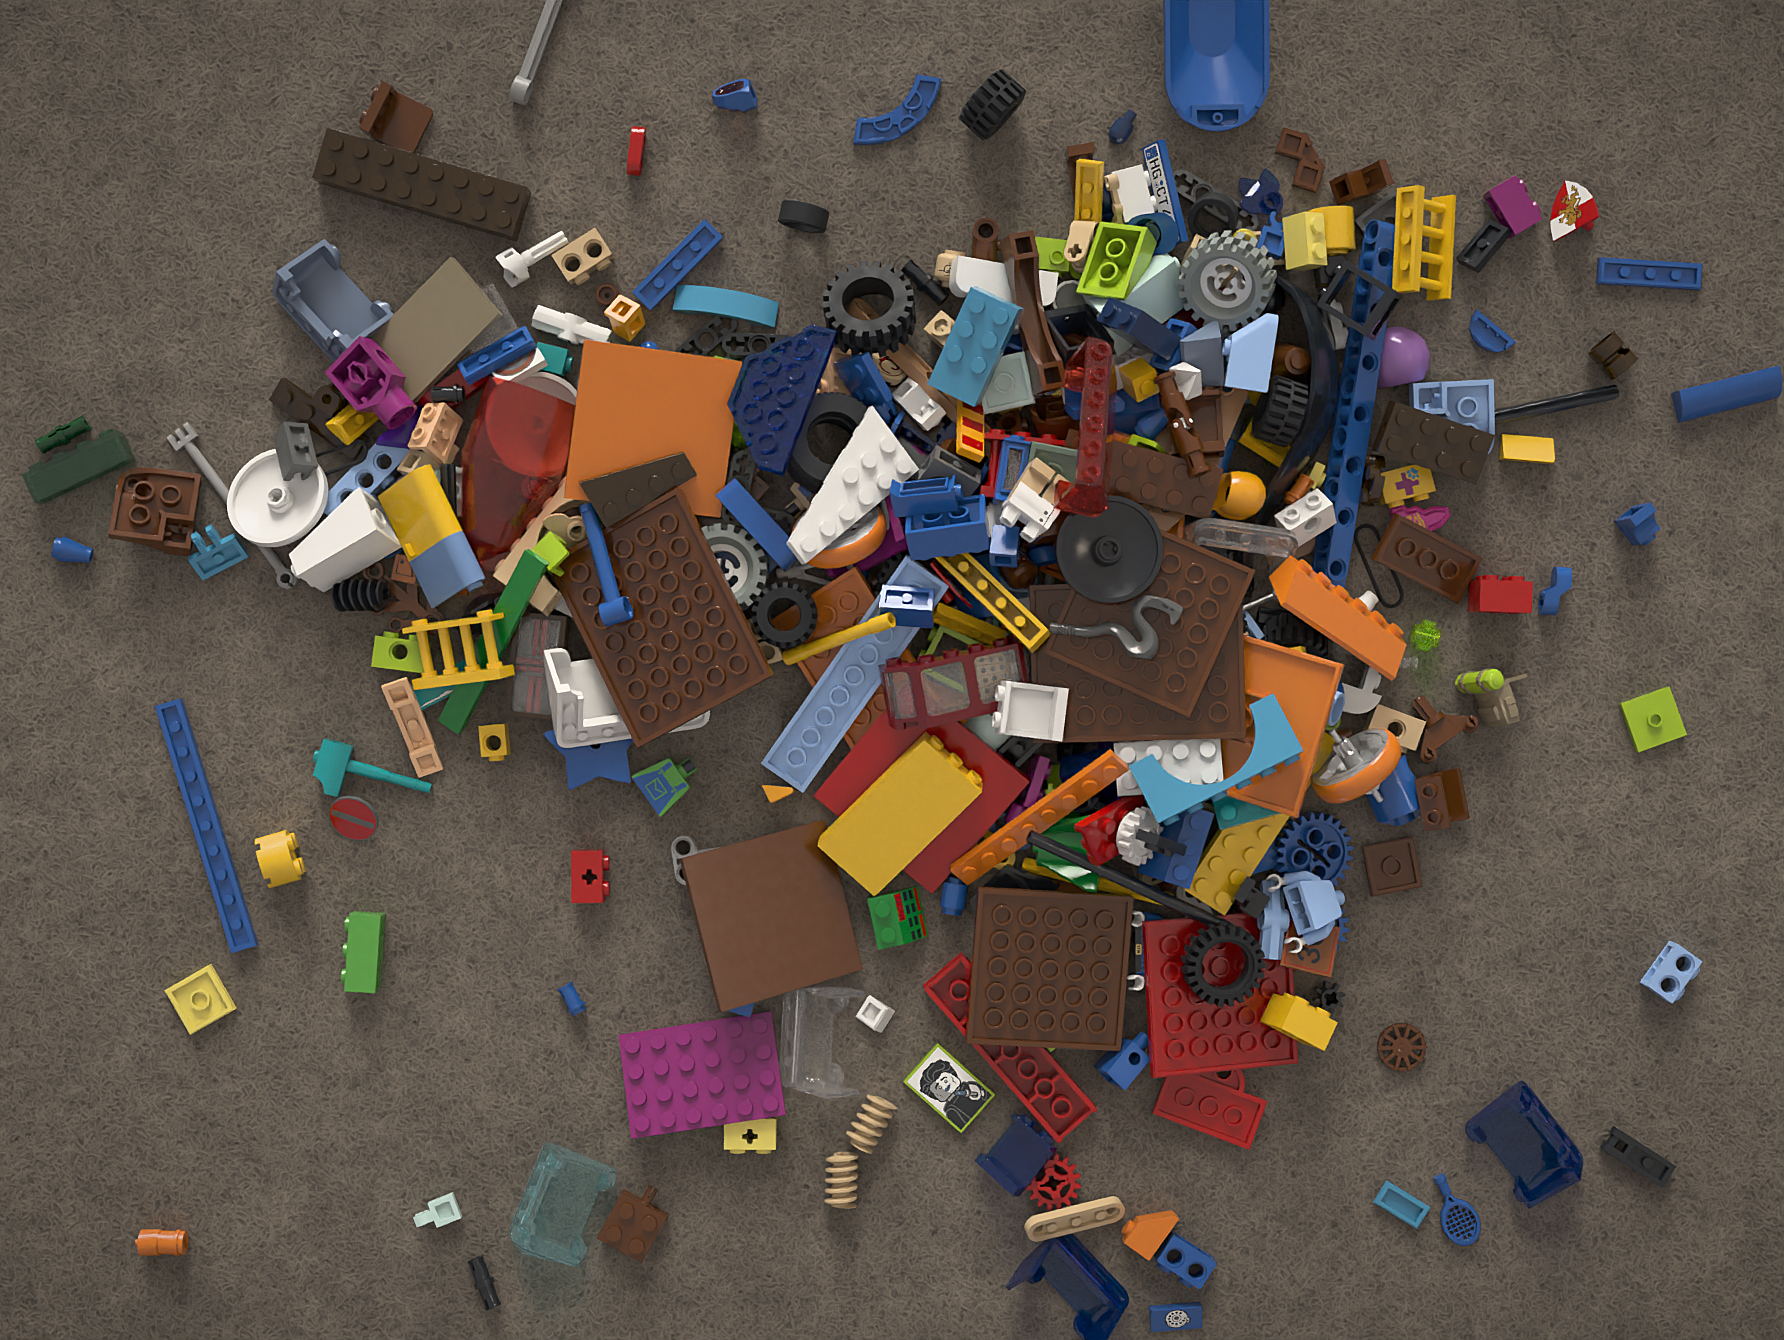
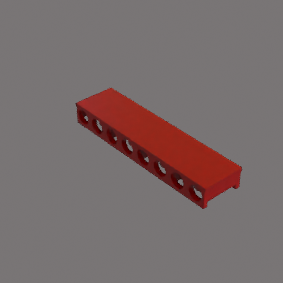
M960 952L929 979L923 987L933 1001L966 1037L971 962ZM972 1044L1058 1144L1092 1112L1094 1113L1098 1110L1096 1105L1046 1048Z

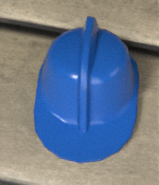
M1156 212L1138 215L1131 218L1126 224L1148 227L1157 241L1153 255L1171 252L1177 244L1179 235L1177 224L1166 213Z

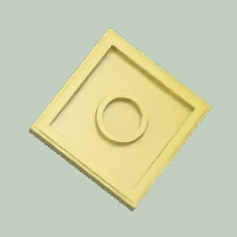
M212 964L164 990L190 1035L237 1009Z

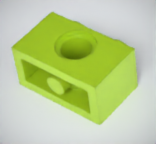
M386 631L383 632V636H375L371 667L417 673L424 672L417 635H409V640L399 638V633ZM400 645H404L408 651L404 659H400L396 654V650Z

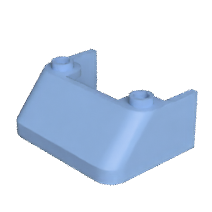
M1267 313L1233 333L1222 342L1224 374L1226 373L1225 385L1222 388L1224 392H1231V388L1262 393L1268 392L1278 327V315ZM1247 395L1245 403L1251 404V401Z

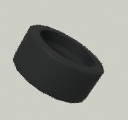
M1212 192L1202 195L1195 201L1187 219L1188 227L1193 237L1198 234L1208 239L1213 234L1202 228L1198 220L1200 210L1210 204L1220 206L1228 214V224L1224 230L1218 232L1219 237H1221L1224 231L1232 230V234L1234 233L1238 224L1239 213L1237 206L1231 198L1222 193Z
M784 200L781 204L778 222L796 230L821 234L826 231L829 211L820 206L802 201Z

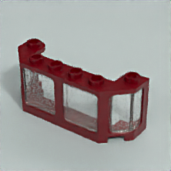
M1009 632V636L992 640L993 644L983 646V643L971 644L967 646L968 650L958 652V649H949L943 651L942 656L933 657L932 654L917 657L918 661L911 663L901 661V657L886 659V663L878 665L889 726L896 730L906 729V727L919 725L920 728H930L997 712L998 701H995V692L997 685L1001 684V680L1032 684L1031 652Z

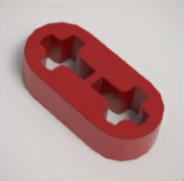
M632 126L627 158V175L641 176L646 141L645 127Z

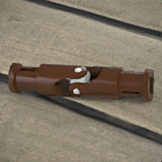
M1169 371L1155 377L1153 383L1157 384L1162 396L1160 400L1170 428L1174 433L1181 458H1185L1190 472L1188 474L1189 479H1193L1209 473L1212 469L1211 466H1207L1202 453L1204 450L1198 432L1195 430L1184 394L1179 391L1175 381L1176 373L1175 371ZM1178 411L1182 413L1183 418L1176 419Z

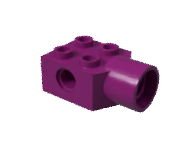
M359 336L324 372L356 411L375 413L389 430L402 426L416 412L417 406L403 390L406 376L374 339Z

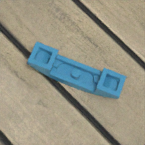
M677 285L673 311L692 315L703 313L749 321L750 325L775 329L779 303L756 295L728 289Z

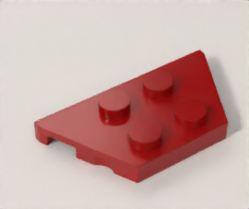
M1144 795L1123 796L1074 824L1075 831L1083 836L1081 844L1086 849L1087 857L1091 864L1100 866L1119 854L1116 844L1119 825L1129 812L1134 811L1136 807H1142Z

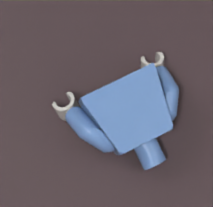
M1308 871L1284 874L1285 877L1281 878L1276 874L1269 875L1265 881L1275 880L1277 886L1269 887L1267 891L1275 892L1281 885H1286V887H1283L1297 933L1298 935H1303L1301 938L1290 937L1285 940L1284 944L1292 940L1296 942V948L1289 951V953H1298L1303 945L1307 944L1309 946L1328 937L1335 926V919L1342 915L1340 906L1345 902L1344 894L1340 890L1335 891L1330 880H1321L1319 876Z

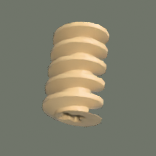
M867 1095L866 1097L871 1104L861 1105L866 1113L856 1114L861 1122H852L851 1125L856 1131H847L846 1134L851 1138L850 1143L863 1152L872 1154L873 1149L870 1145H877L878 1140L875 1136L881 1137L883 1135L880 1127L886 1128L888 1126L885 1118L891 1119L893 1113L890 1109L896 1110L897 1107L879 1096Z
M835 1152L833 1156L826 1158V1161L833 1163V1166L825 1168V1171L833 1175L825 1179V1182L832 1184V1187L826 1188L824 1192L831 1194L832 1197L824 1199V1202L832 1207L844 1209L857 1207L852 1202L857 1199V1194L852 1192L858 1186L857 1183L853 1182V1180L858 1178V1174L853 1171L858 1168V1163L853 1161L859 1157L857 1153Z

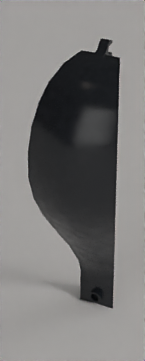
M1279 276L1276 277L1274 283L1281 289L1291 293L1301 309L1307 328L1312 359L1311 385L1307 409L1300 429L1266 490V499L1262 508L1252 515L1242 537L1238 563L1253 569V556L1261 534L1277 508L1283 502L1285 492L1290 491L1299 475L1304 473L1316 456L1330 429L1338 402L1339 365L1334 338L1325 316L1306 291ZM1254 577L1244 597L1252 598Z

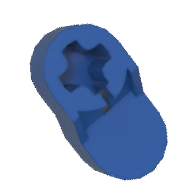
M1553 567L1551 586L1539 594V614H1557L1560 595L1572 586V570L1570 567Z

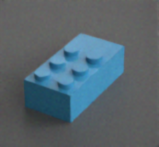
M977 286L970 287L927 384L973 407L980 405L1024 308Z

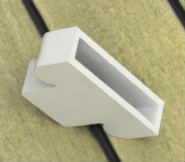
M957 256L952 260L949 288L955 296L966 297L970 287L977 286L1013 303L1004 263ZM1039 270L1043 308H1045L1055 300L1058 273ZM1018 323L1012 334L1020 333Z

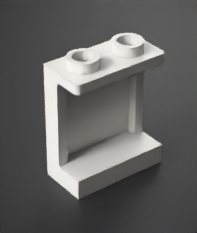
M1001 680V684L997 685L995 692V701H998V708L992 717V727L995 728L994 733L1062 742L1069 689Z

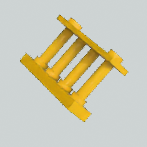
M1415 185L1397 188L1392 289L1401 294L1420 292V288L1427 289L1428 301L1451 299L1456 195L1432 197V200L1424 199V186ZM1424 210L1431 212L1430 226L1423 225ZM1422 236L1430 237L1429 252L1422 251ZM1421 262L1428 263V278L1420 277Z
M492 609L476 612L477 616L433 623H428L427 619L411 621L412 626L403 628L402 632L403 634L416 632L424 671L421 672L422 677L412 680L413 689L419 690L496 680L515 675L513 664L502 665V661H499L492 621L504 618V613L493 614ZM481 623L488 657L487 668H481L480 664H477L470 624ZM459 626L467 665L464 667L465 671H459V668L455 667L448 627ZM438 629L445 666L443 674H437V670H434L427 630Z

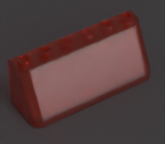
M1088 336L1065 364L1063 388L1082 393L1076 477L1073 483L1063 480L1057 481L1055 484L1053 508L1085 516L1098 517L1109 505L1117 377L1110 345L1104 340Z

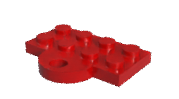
M1241 1069L1230 1070L1226 1077H1219L1216 1072L1164 1077L1152 1113L1250 1150L1267 1101L1244 1092L1245 1079Z

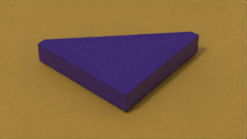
M417 406L416 412L405 424L393 430L388 429L380 435L376 445L410 449L407 445L421 415L422 406Z

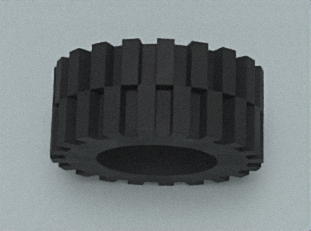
M867 261L860 262V267L856 269L851 264L846 266L847 273L845 274L841 270L835 274L836 282L830 279L827 283L828 291L824 290V302H822L828 336H831L833 344L835 346L839 344L840 350L845 354L850 349L852 356L869 352L871 357L873 353H879V357L882 358L886 357V350L888 349L892 353L898 351V343L900 342L905 345L909 341L908 334L913 335L915 330L914 324H916L914 293L909 279L905 280L904 273L900 270L894 273V266L887 264L885 268H881V262L874 261L873 266H867ZM864 295H882L888 297L893 302L892 307L885 315L874 320H859L850 316L845 311L848 303Z

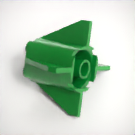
M1101 800L1106 805L1113 803L1110 800ZM1070 812L1041 834L1087 855L1086 849L1081 844L1083 836L1075 831L1074 824L1090 815ZM1033 845V852L1037 853V866L1051 870L1087 892H1097L1099 875Z

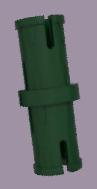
M80 416L63 426H56L55 430L35 439V443L39 450L45 454L57 446L71 443L72 439L90 431L91 428L86 419Z

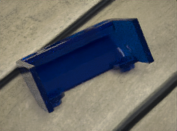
M1072 1233L1044 1240L1021 1262L1005 1287L1009 1291L1024 1281L1036 1284L1044 1277L1077 1312L1073 1321V1327L1076 1334L1082 1340H1108L1129 1304L1127 1291Z

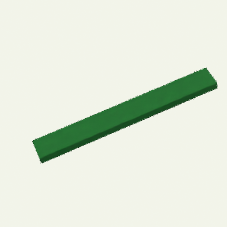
M530 549L524 550L493 611V614L504 613V618L492 621L499 661L549 565V562ZM482 632L474 650L477 664H480L481 668H487L488 657ZM489 680L455 685L438 721L456 734H461Z

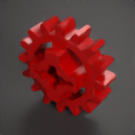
M1045 1153L1044 1161L1037 1157L1035 1159L1037 1166H1029L1028 1169L1033 1174L1025 1176L1026 1180L1031 1181L1030 1184L1026 1185V1190H1033L1030 1199L1038 1198L1039 1207L1046 1203L1048 1210H1051L1052 1205H1056L1057 1209H1061L1063 1202L1068 1206L1071 1205L1070 1196L1073 1198L1078 1197L1074 1189H1080L1081 1183L1075 1182V1180L1079 1179L1081 1174L1073 1172L1077 1166L1075 1163L1070 1166L1067 1164L1068 1156L1060 1160L1059 1153H1056L1054 1158H1050V1155ZM1055 1165L1061 1166L1067 1172H1060L1055 1168ZM1045 1167L1043 1178L1036 1180L1038 1172ZM1050 1176H1054L1056 1180H1061L1058 1181L1057 1187H1053L1051 1183H1045L1049 1181ZM1071 1183L1067 1193L1062 1196L1061 1189L1063 1186ZM1045 1190L1051 1194L1052 1198L1044 1196L1040 1191Z

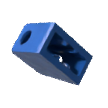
M1141 1031L1132 1041L1122 1038L1121 1051H1108L1093 1067L1111 1085L1126 1090L1149 1062V1057L1144 1053L1149 1046L1148 1036Z

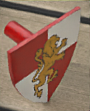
M1565 180L1557 193L1550 218L1554 242L1581 227L1586 231H1590L1594 227L1592 221L1599 218L1594 197L1586 188L1578 183Z
M933 559L930 565L937 572V576L942 578L969 608H972V605L957 583ZM947 589L941 598L947 604L954 596Z

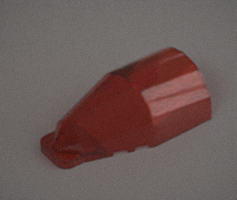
M492 376L487 377L462 448L461 528L480 567L495 572L497 564L502 559H506L511 553L510 549L513 543L518 538L521 539L526 533L529 522L533 518H537L543 511L542 507L545 501L553 497L559 490V484L567 472L575 405L539 390Z

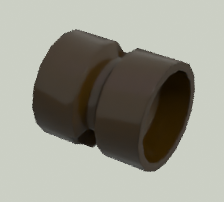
M1615 331L1604 337L1588 352V355L1596 364H1603L1602 371L1611 381L1623 374L1638 360V357L1630 348H1623L1624 342Z

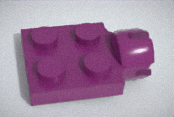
M1035 753L1032 754L1026 771V776L1031 780L1020 792L1017 802H1012L1009 805L1005 818L1007 823L1042 799L1044 792L1041 789L1043 779H1048L1052 765L1049 764L1050 759Z

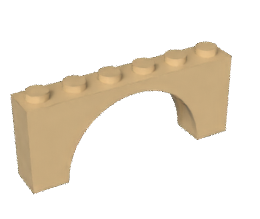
M566 477L559 483V490L553 498L549 497L545 501L540 515L529 522L524 536L521 539L518 538L513 543L510 549L511 553L495 567L493 576L505 587L524 550L530 549L532 551V548L542 539L543 534L547 530L542 524V520L545 517L556 513L564 514L575 507L591 503L590 501L564 498ZM544 573L529 604L548 617L563 596L552 586L546 573Z

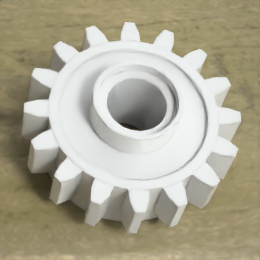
M1144 806L1141 808L1136 807L1134 811L1129 812L1123 818L1117 831L1116 844L1119 854L1123 855V860L1138 866L1140 863L1146 864L1147 858H1153V851L1144 848L1145 842L1135 839L1138 829L1156 835L1163 831V827L1159 826L1160 824L1156 821L1150 808Z

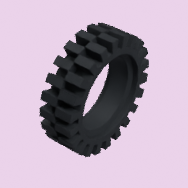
M1218 922V926L1212 923L1208 924V930L1205 931L1203 928H1200L1197 931L1200 934L1197 938L1193 935L1190 937L1191 946L1186 944L1184 950L1187 952L1186 955L1181 956V961L1184 963V966H1181V972L1185 974L1183 976L1184 981L1199 998L1205 1000L1208 1004L1213 1005L1214 1003L1218 1007H1223L1225 1003L1230 1007L1234 1006L1235 1000L1240 1004L1244 1002L1243 996L1245 994L1249 998L1253 995L1250 991L1252 987L1259 988L1260 984L1257 982V979L1264 978L1265 974L1261 971V968H1266V962L1262 960L1265 957L1264 952L1260 949L1261 945L1240 926L1237 927L1233 923L1226 925L1224 922ZM1223 942L1239 945L1245 958L1244 968L1240 976L1233 983L1226 986L1208 984L1201 970L1203 958L1208 950L1214 945Z

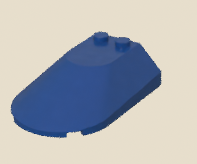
M1163 0L1164 82L1168 100L1175 112L1190 125L1206 131L1231 130L1247 122L1262 106L1269 88V0Z

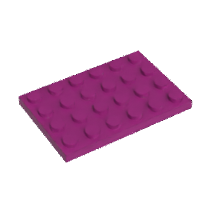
M771 1011L751 1014L750 1018L738 1016L618 1035L631 1139L786 1115Z

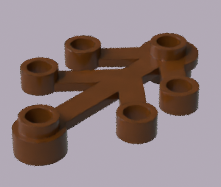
M378 561L363 569V575L368 580L375 578L379 581L381 578H386L389 581L391 593L399 600L389 602L388 607L378 613L370 611L371 614L379 616L385 612L412 611L419 617L418 619L403 620L399 617L391 618L388 622V627L392 632H402L403 628L412 626L411 621L427 619L429 623L431 618H435L437 622L446 621L444 615L437 611V607L431 608L427 598L426 609L419 604L418 585L407 583V592L404 591L385 574L384 565ZM375 566L380 571L377 576L371 574V569ZM395 620L401 623V627L398 630L392 627V623ZM438 629L427 630V635H438Z

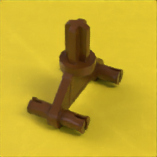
M1423 695L1417 697L1411 703L1413 708L1426 722L1420 758L1425 764L1434 762L1437 757L1436 750L1461 731L1473 733L1478 728L1479 724L1475 716L1443 714L1441 711L1437 713Z

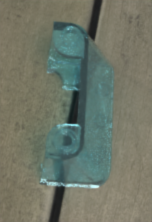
M545 1143L510 1226V1238L521 1254L578 1267L587 1249L581 1237L582 1231L599 1190L605 1192L614 1185L616 1179L615 1169L557 1144Z

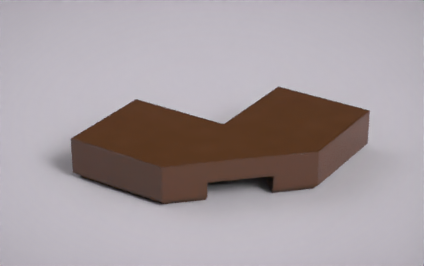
M1283 127L1275 154L1299 161L1291 186L1316 193L1325 167L1315 152L1307 134Z

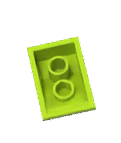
M1100 222L1076 291L1077 294L1102 298L1111 297L1116 300L1125 301L1149 267L1157 244L1148 227Z

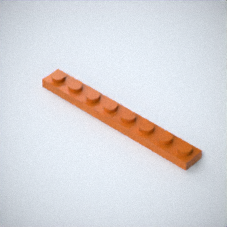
M1111 749L952 863L950 865L951 872L966 885L971 884L1027 844L1026 838L1031 830L1041 834L1129 771L1127 764Z

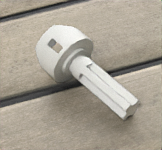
M560 231L521 254L511 247L498 254L495 258L504 268L503 277L511 287H515L530 278L527 267L535 264L569 242L564 233Z

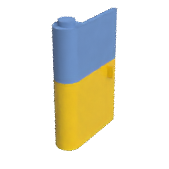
M431 464L411 471L378 496L432 609L461 590L468 589L469 592H472L483 586L482 581L486 578Z

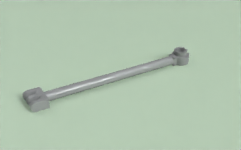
M186 422L183 426L189 434L185 435L178 428L175 430V433L180 440L177 442L172 434L167 436V439L176 451L179 452L183 448L186 449L227 505L229 490L193 443L199 435L190 423ZM257 545L275 569L278 585L285 589L293 588L290 583L296 586L299 579L293 574L291 569H288L282 563L273 549ZM285 574H289L290 583L283 582L282 578Z

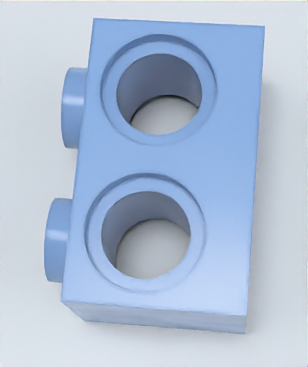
M1669 941L1640 983L1663 1000L1673 1004L1674 1001L1679 1000L1684 994V987L1688 981L1697 976L1702 961L1679 944ZM1683 957L1684 965L1682 968L1677 969L1676 961ZM1668 978L1669 986L1667 989L1662 990L1661 982Z

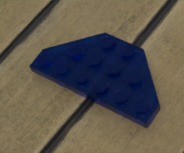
M811 324L803 328V332L791 338L787 336L769 345L770 348L758 354L753 353L745 357L727 405L759 469L784 476L838 337L837 331Z

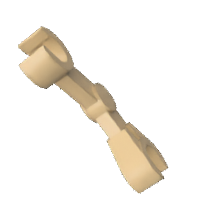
M1117 174L1104 176V183L1106 189L1111 193L1114 217L1111 223L1124 224L1122 219L1123 206L1117 191L1120 186Z

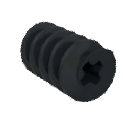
M375 578L371 580L353 579L351 581L344 579L341 584L335 583L332 588V602L335 609L340 612H354L356 610L383 611L388 607L391 597L390 584L386 578H381L379 581Z

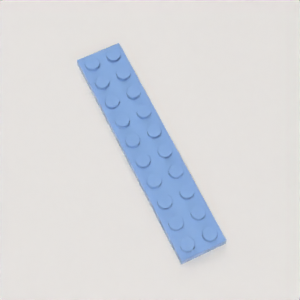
M909 555L905 556L886 584L890 586L935 589L934 607L949 587L942 578L916 560L911 561ZM881 592L859 624L880 615L879 602ZM895 626L885 631L845 643L761 764L803 793L881 684L878 665L885 664V660L888 658L900 657L920 627Z

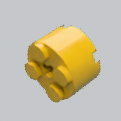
M287 830L255 839V845L260 844L261 850L256 851L262 875L264 880L268 878L271 880L267 884L268 888L301 880V875L306 872L303 858H297L295 849L299 845L294 832L289 834Z

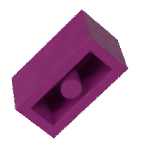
M1516 175L1483 195L1498 222L1509 228L1511 235L1508 237L1509 239L1542 220L1539 206L1535 201H1531L1527 194L1528 190L1525 183L1518 179Z

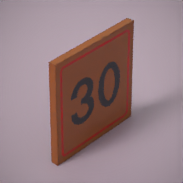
M1289 915L1290 922L1284 942L1290 937H1303V935H1298L1292 915ZM1334 926L1328 937L1309 946L1307 944L1303 945L1298 953H1289V951L1296 948L1295 941L1292 940L1287 944H1283L1279 966L1331 978L1340 927Z

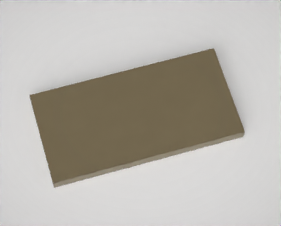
M450 257L371 339H374L406 376L403 390L415 404L503 314L455 258Z

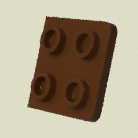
M382 81L380 87L377 86L371 95L372 103L369 109L364 110L360 117L359 123L361 125L359 128L366 135L388 146L415 153L433 117V111L429 107L398 93L392 85Z

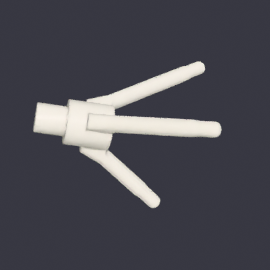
M800 561L795 563L787 572L782 568L776 569L778 578L788 577L790 579L796 577L797 579H804L822 585H827L831 582L805 574V569L813 568V566L808 564L802 565Z

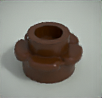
M612 283L599 285L595 290V301L599 306L608 308L619 296L620 292ZM606 293L610 294L609 298L605 297Z

